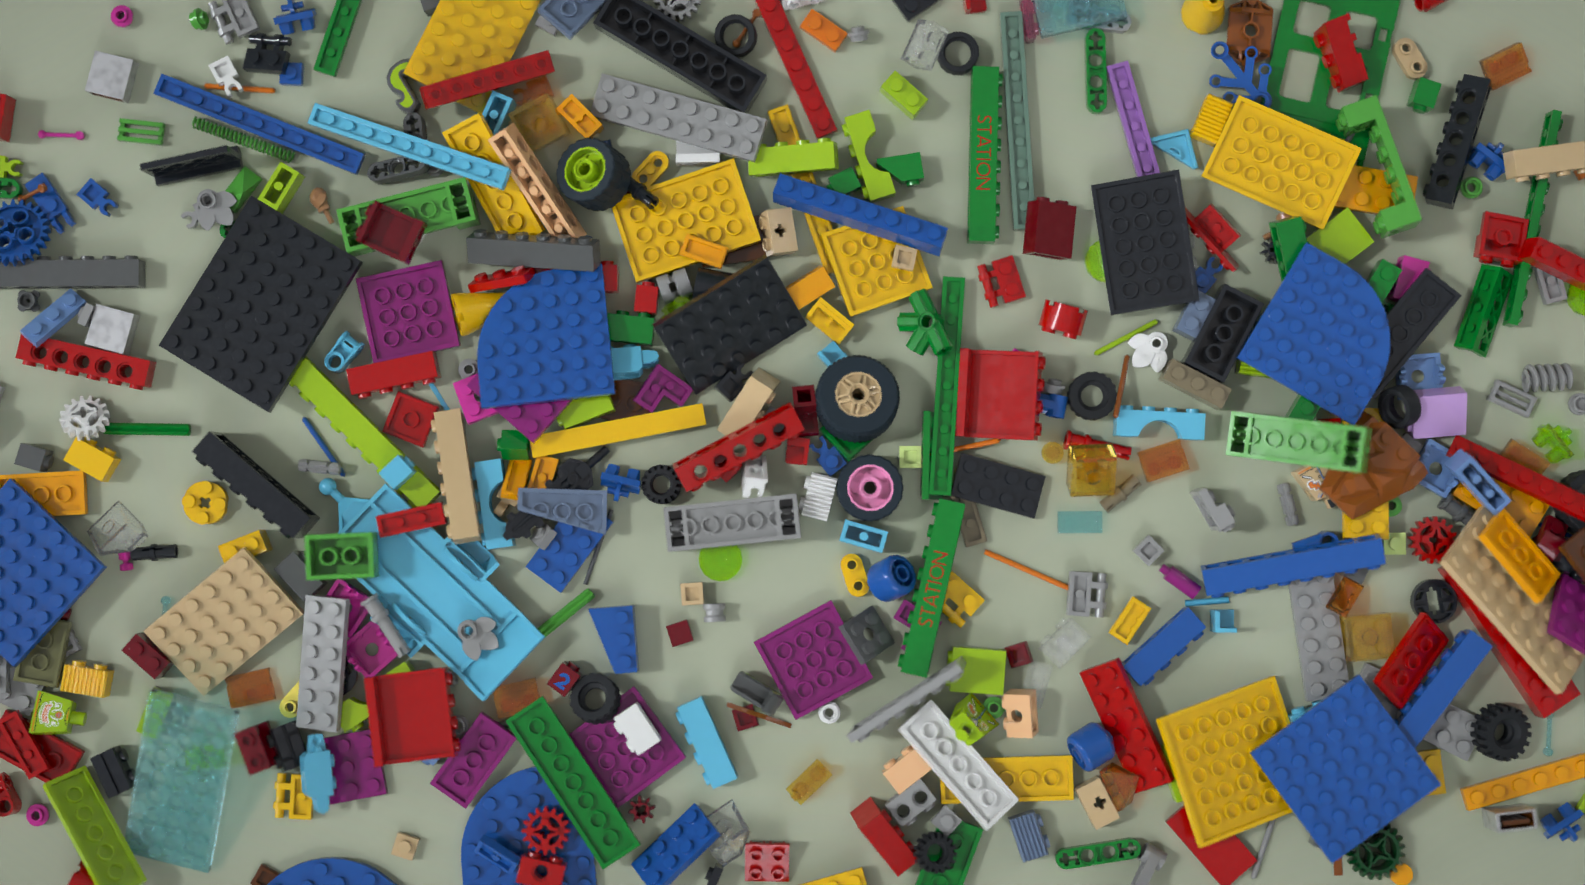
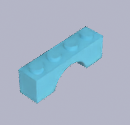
M1121 405L1119 417L1114 418L1113 436L1138 437L1145 425L1152 421H1161L1173 428L1178 440L1201 441L1205 439L1206 413H1199V409H1186V412H1177V408L1165 407L1164 411H1155V407L1142 406V410H1133V406Z
M500 458L474 462L475 467H472V477L474 481L477 480L478 489H475L476 502H480L481 511H478V519L484 528V532L481 533L482 545L486 546L487 550L516 546L515 538L506 540L502 536L506 530L507 522L501 520L493 513L492 506L493 494L496 488L504 482L506 475L504 460Z

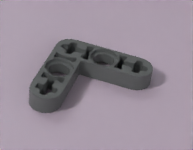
M415 112L407 114L403 120L404 133L428 141L424 118ZM414 120H417L418 122L415 123V128H413L411 125L414 124ZM400 156L372 164L368 169L367 175L371 181L382 185L422 175L428 171L430 166L419 163L417 168L415 165L418 164V161ZM398 164H403L402 171L398 174H395V166Z

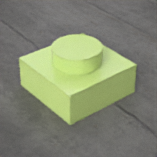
M899 446V468H921V446Z
M1405 532L1389 533V539L1382 540L1384 555H1406Z

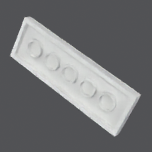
M931 699L897 729L985 830H989L1019 801L972 745L969 746L964 741H959L956 738V731L950 726L949 719Z

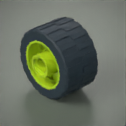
M597 138L580 139L563 152L556 170L557 183L561 192L572 201L588 210L605 211L608 208L614 207L627 193L631 182L630 165L622 153Z

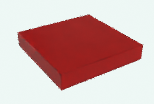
M398 391L382 432L424 448L432 429L431 420H434V412H438L440 407Z

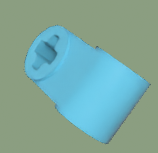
M345 331L326 355L324 360L325 366L334 373L344 372L361 353L365 344L363 342L359 343L350 336V332ZM340 357V366L333 368L331 365L332 360Z

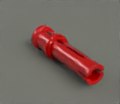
M1067 430L1063 443V449L1065 450L1071 448L1080 450L1083 454L1094 452L1127 461L1130 459L1128 455H1131L1132 451L1130 446L1092 439L1089 434L1083 436L1074 434L1071 430Z

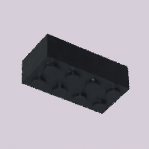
M1227 284L1219 286L1214 296L1216 300L1197 338L1191 341L1181 361L1182 364L1219 383L1225 382L1264 303Z

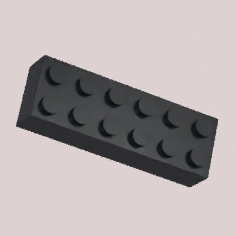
M209 431L193 449L192 452L196 455L195 459L205 467L208 465L214 470L212 474L221 481L226 480L230 484L229 489L237 495L242 494L247 499L245 502L255 510L258 508L264 513L262 517L271 524L276 523L280 527V533L288 539L290 537L294 539L304 538L320 519L317 514L222 433Z

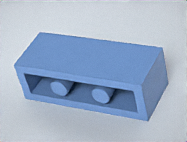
M1459 449L1444 463L1475 499L1493 515L1496 516L1512 501L1483 468L1462 449Z

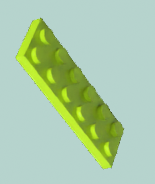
M86 765L43 784L42 787L95 885H142L146 883V876Z

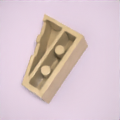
M758 367L749 377L717 430L726 436L762 417L765 413L763 411L766 403L771 404L776 396L774 391L781 381Z

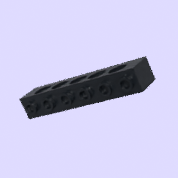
M1464 74L1462 81H1458L1455 93H1458L1456 101H1452L1449 108L1451 117L1449 122H1445L1442 134L1445 136L1443 142H1439L1436 149L1438 158L1436 163H1432L1429 175L1432 176L1430 184L1426 183L1423 190V196H1425L1427 204L1453 210L1492 88L1491 79ZM1469 96L1476 98L1475 101L1470 104L1463 102L1464 99ZM1461 117L1469 119L1466 124L1457 123ZM1454 138L1462 139L1459 145H1452L1450 143ZM1449 158L1456 160L1452 166L1444 165V162ZM1441 179L1449 180L1447 186L1440 187L1437 184Z

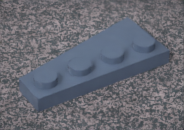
M518 488V511L606 535L607 490Z

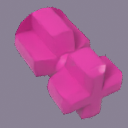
M130 549L118 550V558L123 561L119 565L120 571L133 570V563L129 562L131 559Z

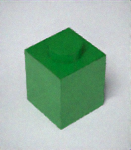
M1423 77L1418 78L1414 81L1407 106L1411 107L1412 111L1420 114L1428 113L1434 109L1441 83Z
M851 166L829 177L826 188L850 195L861 190V184Z
M502 430L501 438L497 439V451H501L502 460H529L530 440L518 430Z

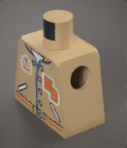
M1304 465L1291 472L1294 479L1311 501L1323 499L1328 509L1336 506L1319 489L1328 468Z

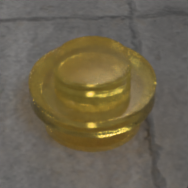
M1056 442L1045 444L1041 451L1044 461L1050 464L1058 463L1064 454L1062 446Z

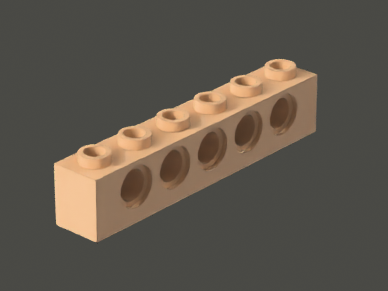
M514 122L488 139L505 167L512 170L511 176L551 236L557 237L567 234L571 238H579L587 235Z

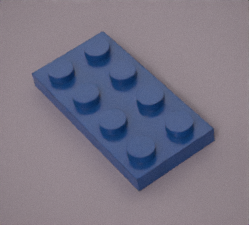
M609 518L606 521V532L614 523ZM558 522L554 527L557 535L545 550L541 548L537 550L526 565V568L562 593L604 534Z
M694 803L631 865L646 885H670L721 834L702 809Z

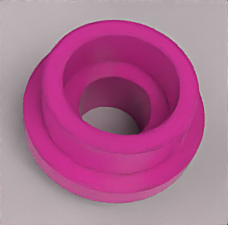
M116 6L111 12V20L118 27H127L133 21V12L127 6ZM124 12V18L119 19L118 15Z
M34 804L26 812L27 821L33 826H41L48 821L49 810L43 804ZM35 811L40 814L39 819L34 817Z

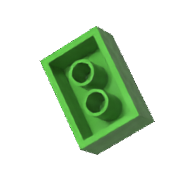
M377 532L305 535L306 580L379 576Z

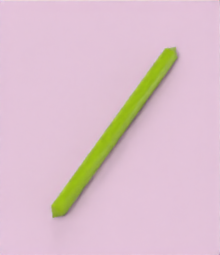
M1154 319L1095 351L1094 355L1098 356L1132 338L1134 335L1157 325L1159 320Z

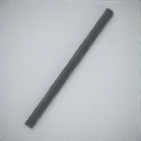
M609 509L607 518L611 519L614 510ZM604 536L596 546L583 583L585 585H588Z

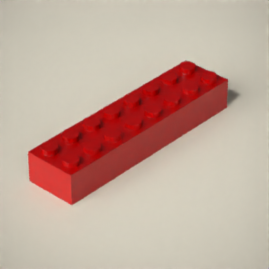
M1441 566L1437 569L1445 582L1451 585L1456 592L1457 600L1483 639L1493 646L1491 651L1535 716L1545 719L1581 695L1572 679L1563 693L1555 694L1444 567Z

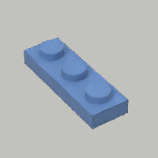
M70 288L23 327L20 332L38 348L75 317L81 307L85 306L87 302Z

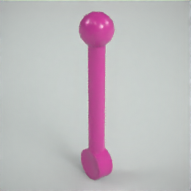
M40 130L38 132L39 138L42 139L45 137H70L83 140L85 138V134L81 131L76 133H52Z

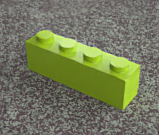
M820 138L818 143H809V140H798L796 145H788V142H777L774 147H767L766 144H761L755 163L748 161L749 176L752 177L780 175V173L785 175L839 170L838 146L836 142L831 141V138Z

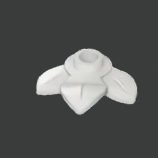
M1157 331L1149 335L1138 333L1128 341V344L1136 349L1132 357L1133 367H1145L1150 364L1155 372H1159L1164 368L1167 362L1165 349L1167 348L1168 340L1163 333ZM1159 339L1161 341L1160 346L1155 347L1152 344L1153 340Z

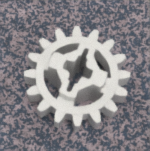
M80 396V401L71 399L72 404L64 405L66 411H60L61 418L59 419L63 432L68 433L69 438H73L76 435L78 441H81L82 437H86L87 441H90V436L94 435L98 438L99 431L106 432L105 426L110 425L109 418L111 417L105 403L102 404L99 398L93 401L92 396H89L87 400H84L83 396Z

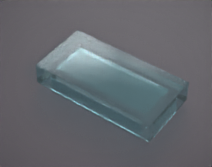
M1057 511V532L1102 533V511Z

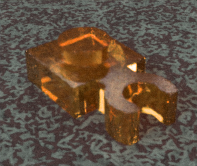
M546 75L525 82L527 85L525 90L517 88L513 91L514 96L518 94L523 95V99L517 102L518 106L526 105L530 99H532L534 104L554 97Z

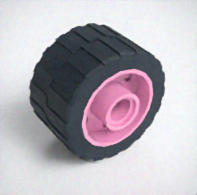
M864 455L851 460L842 469L837 480L836 492L840 504L852 517L863 521H876L889 516L899 506L898 504L903 496L904 485L902 484V476L891 461L884 459L882 456ZM866 482H872L875 485V492L873 494H867L864 491Z

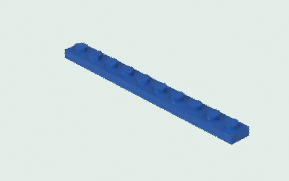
M162 73L153 93L156 96L355 175H358L365 158V154Z

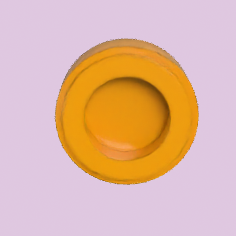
M1405 863L1402 866L1396 864L1395 867L1398 872L1389 871L1391 881L1397 885L1409 884L1413 878L1412 869Z

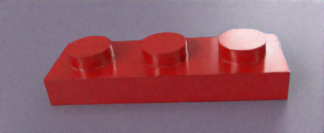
M524 266L515 267L511 271L500 269L489 275L484 272L474 276V280L468 284L470 293L525 284L536 273L533 267L524 268Z
M442 502L375 516L380 538L447 524Z
M19 710L0 719V729L28 779H32L51 768L35 737L29 733V727Z

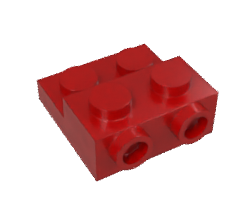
M1485 211L1482 215L1480 234L1476 236L1473 257L1479 258V262L1491 264L1493 261L1501 262L1500 266L1505 268H1513L1514 265L1523 262L1518 258L1526 242L1529 219Z

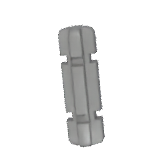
M302 459L298 462L299 471L328 473L330 475H339L341 473L342 466L340 463L310 461L308 459Z
M1282 483L1277 485L1278 494H1281L1279 498L1283 513L1286 514V525L1298 524L1299 518L1298 514L1295 515L1297 510L1293 495L1290 494V484Z

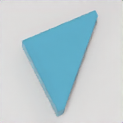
M1189 129L1150 138L1153 146L1193 170L1198 168Z

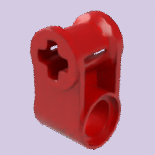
M2 772L0 773V816L5 817L17 814L22 808L21 799L13 786L10 776ZM6 801H9L11 804L9 811L5 808Z

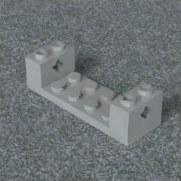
M796 494L663 507L668 552L801 538Z

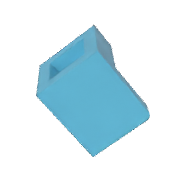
M832 341L823 350L819 351L817 356L828 368L838 359L846 358L847 354Z
M1210 609V631L1215 633H1237V628L1234 627V610Z

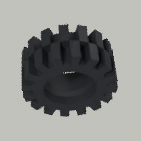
M667 465L652 466L644 473L641 480L643 494L648 500L656 504H667L674 501L682 487L675 470ZM658 476H665L670 481V487L665 493H658L653 488V481Z
M931 831L928 834H922L923 838L916 840L918 845H914L916 852H913V856L917 858L915 860L916 864H919L921 869L934 874H938V872L944 873L945 869L949 870L951 868L950 864L955 863L953 856L957 857V853L954 852L956 846L952 844L954 841L948 838L947 835ZM933 844H938L942 849V855L937 861H931L928 857V849Z

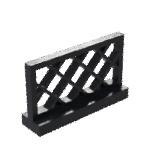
M227 145L140 164L141 171L154 177L157 186L243 168L239 146L229 147Z

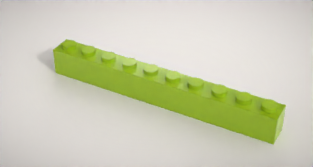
M305 356L289 385L291 387L296 386L301 391L299 395L306 402L311 401L316 406L314 410L321 417L324 418L326 416L331 421L330 426L337 433L342 432L347 437L345 441L352 448L355 449L357 447L362 452L361 457L367 463L371 464L373 462L378 467L376 470L378 474L397 455L407 456ZM415 464L413 468L417 472L398 490H395L398 494L402 495L404 493L409 498L407 502L412 508L432 504L442 494L441 489Z

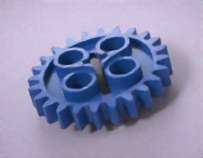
M12 199L11 204L7 205L3 201V207L0 208V226H2L0 228V262L2 261L4 266H7L10 261L14 267L18 261L25 265L26 258L34 261L33 254L42 255L39 249H47L45 242L51 240L48 235L52 233L49 227L51 224L48 218H46L45 212H42L39 206L34 207L32 202L26 205L24 200L21 199L19 204H16L15 200Z

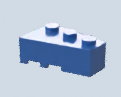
M634 605L589 608V613L614 673L638 672L639 661Z

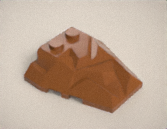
M1364 411L1354 426L1372 428L1367 472L1359 473L1328 469L1319 488L1351 520L1414 489L1428 474L1425 465L1419 460L1420 455L1386 422H1379L1375 417Z

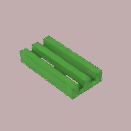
M119 119L118 141L163 146L164 123ZM126 125L159 128V131L126 128ZM125 133L158 136V140L127 137Z

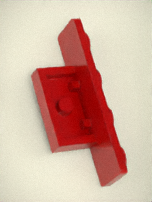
M1212 203L1196 217L1185 207L1187 223L1191 227L1190 231L1197 238H1202L1206 243L1205 247L1212 254H1216L1221 259L1220 263L1226 270L1235 272L1239 264L1229 255L1226 249L1241 234Z

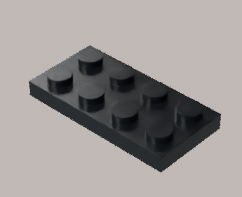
M960 453L952 483L951 496L1035 519L1046 476Z

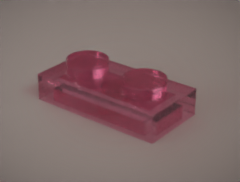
M1019 0L1020 11H1022L1025 44L1034 43L1036 36L1039 35L1038 23H1034L1033 14H1036L1035 2Z

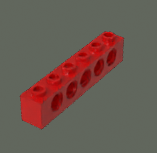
M549 50L425 85L420 87L419 90L425 108L428 110L555 72Z
M22 334L15 357L22 359V364L36 367V364L40 363L44 364V369L57 372L58 368L66 369L65 374L79 376V372L87 374L88 379L100 381L101 377L108 378V383L121 386L122 382L130 383L129 388L142 391L143 387L151 388L157 364L154 361L49 338L36 348ZM45 347L47 354L44 358H41L40 351ZM66 352L68 354V360L65 363H63L61 361V356L63 353ZM88 357L89 365L84 368L82 364L83 359ZM109 361L111 369L106 373L104 371V364ZM131 366L132 374L130 377H126L125 370Z
M789 402L673 463V468L686 492L690 490L696 491L703 486V483L719 479L723 476L722 473L729 469L733 471L743 465L742 463L748 459L755 460L759 458L765 450L778 448L782 441L788 438L790 440L797 438L801 435V431L805 429L792 404ZM784 424V429L781 432H774V426ZM763 434L765 437L762 442H754L756 435ZM742 444L745 446L743 452H734V448L737 445ZM724 455L725 460L722 463H715V457ZM699 465L706 467L705 471L701 474L694 472L695 468Z

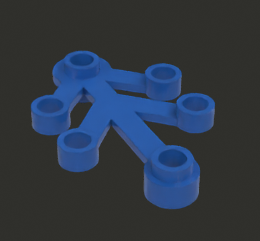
M1223 41L1215 42L1211 47L1212 56L1216 59H1222L1236 78H1225L1214 74L1209 79L1210 85L1213 88L1220 86L1245 88L1250 96H1240L1256 102L1257 98L1263 97L1265 99L1263 106L1270 108L1272 97L1267 92L1268 77L1272 72L1270 64L1262 63L1258 68L1260 74L1258 90L1252 83L1255 58L1258 55L1257 48L1255 46H1248L1245 49L1246 63L1243 72L1229 55L1228 45ZM1217 46L1224 47L1222 54L1216 53L1215 49ZM1251 48L1256 51L1253 57L1247 55V51ZM1262 66L1269 67L1267 74L1261 73ZM1214 77L1220 79L1218 85L1212 84L1211 81ZM1227 91L1224 93L1223 99L1225 100L1227 94H1232L1234 99L1231 103H1235L1239 95H1235L1232 91Z

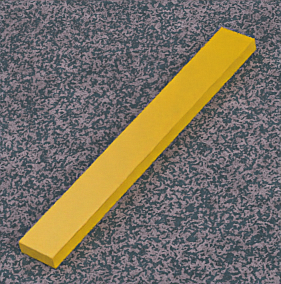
M788 104L767 111L777 141L788 142V145H796V141L801 139ZM813 172L790 174V177L817 185ZM804 213L822 266L828 275L834 272L820 236L822 233L833 230L831 222Z
M700 403L544 433L534 444L530 441L533 458L704 426L706 425L703 404Z

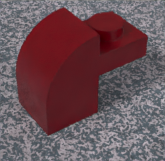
M814 385L792 387L794 410L805 429L801 431V435L798 437L819 435Z
M1549 514L1544 518L1538 535L1531 540L1552 562L1560 553L1558 547L1565 542L1563 538L1568 525Z

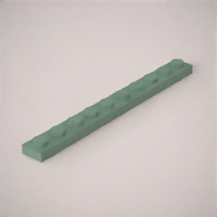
M1022 11L1000 12L1013 230H1025L1027 204L1029 201H1034L1023 17Z

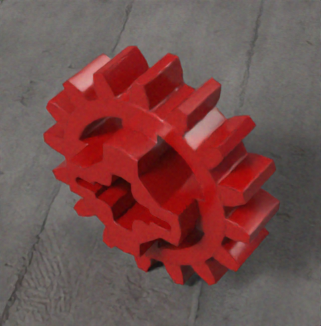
M1432 516L1430 521L1428 517H1423V523L1416 521L1417 528L1409 529L1413 536H1407V539L1412 540L1408 548L1415 549L1412 555H1420L1419 561L1424 562L1427 558V564H1433L1434 560L1436 563H1439L1455 540L1452 537L1456 536L1457 533L1450 532L1453 525H1445L1446 519L1438 521V517ZM1426 528V531L1422 535H1420L1422 530ZM1429 538H1435V543L1429 542ZM1419 543H1421V545L1424 547V551L1421 549ZM1444 545L1442 551L1438 553L1439 549Z
M548 805L544 807L543 811L537 807L535 809L536 814L530 812L528 814L530 820L525 819L523 821L527 826L521 830L522 833H527L523 841L529 840L530 844L527 848L536 847V854L540 850H543L544 855H547L549 850L555 854L557 852L556 847L562 849L564 847L562 841H568L569 839L565 835V833L571 831V828L565 827L569 819L563 820L564 812L558 815L556 813L557 807H554L552 811H549ZM542 816L541 823L532 826L533 822ZM551 817L554 818L559 823V825H556L551 820ZM545 825L548 830H551L548 835H545V831H541ZM560 835L556 842L550 844L553 836ZM533 836H537L541 843L537 842Z

